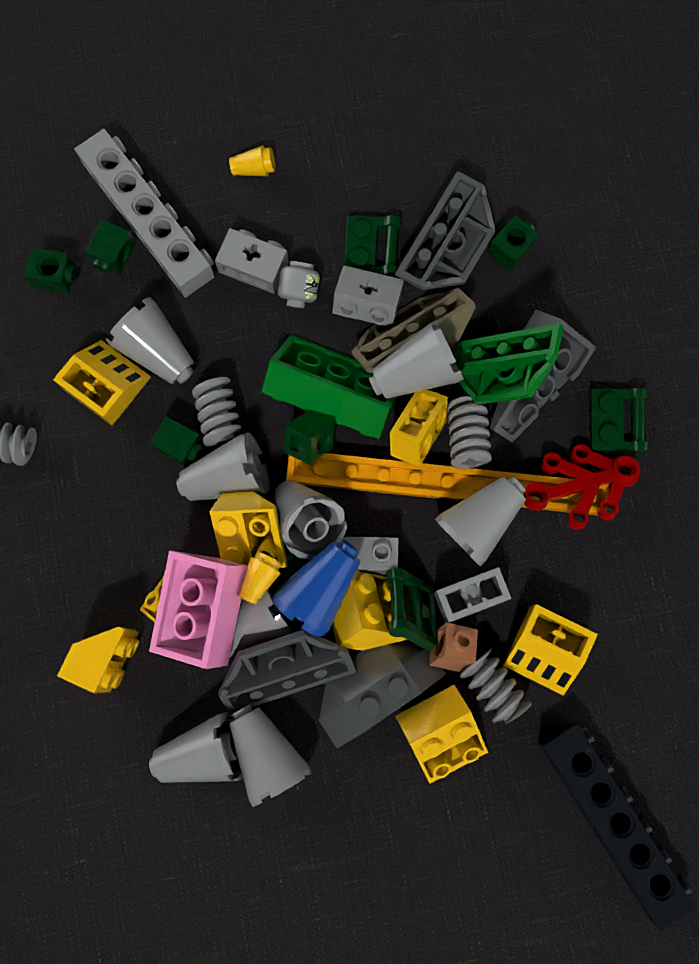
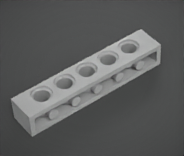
M102 129L74 148L81 163L184 298L214 278L211 269L214 262L204 249L199 251L193 244L196 242V239L187 226L183 228L179 226L176 222L179 218L169 203L163 205L158 199L161 196L160 192L151 180L146 183L141 177L144 172L134 158L128 160L124 155L127 151L117 136L111 138L107 131ZM117 164L115 168L107 169L110 165ZM135 186L133 190L124 192L127 187ZM145 209H153L149 214H141ZM163 231H171L167 237H158ZM180 254H189V256L183 261L176 260L177 256Z

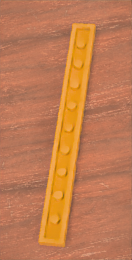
M328 453L311 465L289 455L286 481H295L302 485L463 501L502 476L507 480L513 476L525 489L532 482H542L550 487L574 479L473 468L460 469L453 466L425 463L418 467L405 461ZM609 484L599 487L588 512L589 515L598 516L597 508L600 502L607 498ZM582 492L549 501L548 505L542 510L570 513L573 508H576ZM530 497L533 501L541 502L538 497ZM604 506L603 509L608 512V506Z

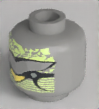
M290 261L289 266H284L281 269L277 293L279 297L287 300L286 306L304 308L305 303H312L316 300L320 275L317 271L313 270L314 265Z

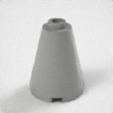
M151 297L145 298L142 302L146 306L141 310H138L135 306L129 310L110 331L114 338H106V341L111 347L170 384H174L177 381L183 384L194 373V370L191 368L194 361L157 303Z
M434 321L372 369L374 376L370 377L369 380L376 395L378 396L383 393L384 397L388 399L458 383L464 378L455 363L456 360L437 321Z
M251 433L240 434L181 470L179 478L176 480L181 496H186L189 501L218 499L222 493L253 491L260 496L266 494L270 489V480L266 463L261 465L258 455L262 454V451L256 439Z
M502 476L439 514L435 520L481 567L526 501V498L522 495L526 489L513 476L509 480Z
M285 481L275 489L273 501L274 505H276L283 542L291 553L298 558L311 560L333 541L342 542L347 530V522L345 521L343 508L335 500L295 481Z
M274 581L256 605L241 599L230 658L235 657L238 651L302 630L299 619L295 617L291 621L272 601V594L280 586L276 581Z
M248 705L232 714L235 721L231 722L229 726L248 800L252 807L261 804V800L269 795L271 798L277 796L305 779L306 775L312 773L306 761L259 707L253 710Z
M229 712L219 713L155 749L149 760V768L153 777H157L162 783L231 782L243 779L229 726L231 722L235 721L234 718H227L230 714Z

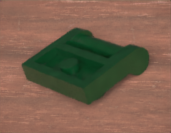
M394 215L386 217L347 216L344 266L399 278L395 274L399 268L396 266L398 231L401 230L402 219ZM377 231H386L383 266H375Z
M591 389L589 391V444L591 451L596 453L644 454L649 452V442L646 441L645 401L648 400L647 389ZM623 402H632V442H624Z
M401 568L389 569L386 572V583L390 586L392 620L389 622V634L393 637H403L427 651L438 647L434 588Z

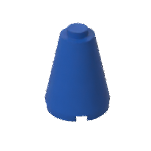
M343 540L341 543L333 541L277 587L272 594V601L291 621L296 617L304 622V625L301 627L302 629L315 636L324 637L330 630L361 561L357 557L359 554L358 549L346 540Z

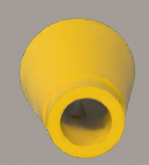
M262 145L229 158L233 176H269V173L276 171L274 153L271 147L264 148Z
M257 552L255 558H250L238 596L256 605L281 574L279 569L282 564L262 552Z

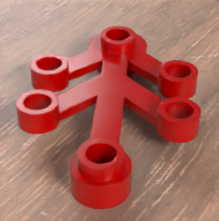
M583 444L576 445L570 454L572 463L563 460L556 453H548L544 456L541 468L545 473L554 475L560 472L574 480L550 487L542 482H532L527 485L526 491L523 494L526 498L524 504L530 510L539 511L544 509L549 501L582 492L576 508L571 510L567 518L569 526L576 530H581L587 525L590 518L588 512L600 486L612 483L607 498L603 499L597 508L598 516L605 521H610L615 518L619 511L618 503L624 488L635 485L641 475L640 466L634 458L620 456L612 460L591 451L588 446ZM576 453H582L586 458H580ZM547 461H553L557 466H550ZM589 463L604 471L593 473L579 466H585ZM619 471H624L627 473V475H624ZM530 497H538L541 502L533 501ZM608 506L612 509L613 512L608 513L603 509V507ZM573 516H581L583 522L576 521Z

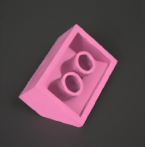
M169 551L149 652L204 669L228 666L242 599L238 594L241 591L248 565L221 558Z

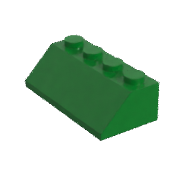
M293 335L288 337L271 358L262 393L270 395L277 401L290 403L300 407L305 412L310 410L334 421L335 424L345 425L359 431L364 436H372L377 439L382 435L398 399V396L386 399L383 393L377 396L369 380L374 374L367 373L357 360Z

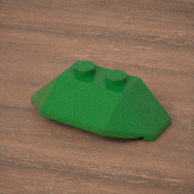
M561 323L456 342L453 356L464 378L459 381V384L478 405L531 398L547 379L555 364L564 326Z

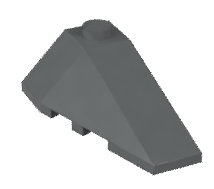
M537 309L524 330L561 323L564 327L558 357L549 376L531 398L497 403L490 429L510 442H513L538 417L539 409L548 400L553 402L560 395L558 390L568 380L573 382L580 375L596 349L592 343L562 319Z

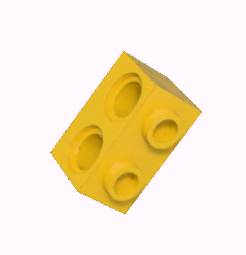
M430 390L418 391L413 394L390 431L391 456L418 467L421 466L447 422V396Z

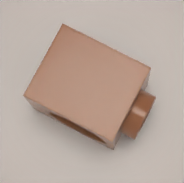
M448 622L437 629L438 647L430 649L429 665L460 672L475 663L478 630Z

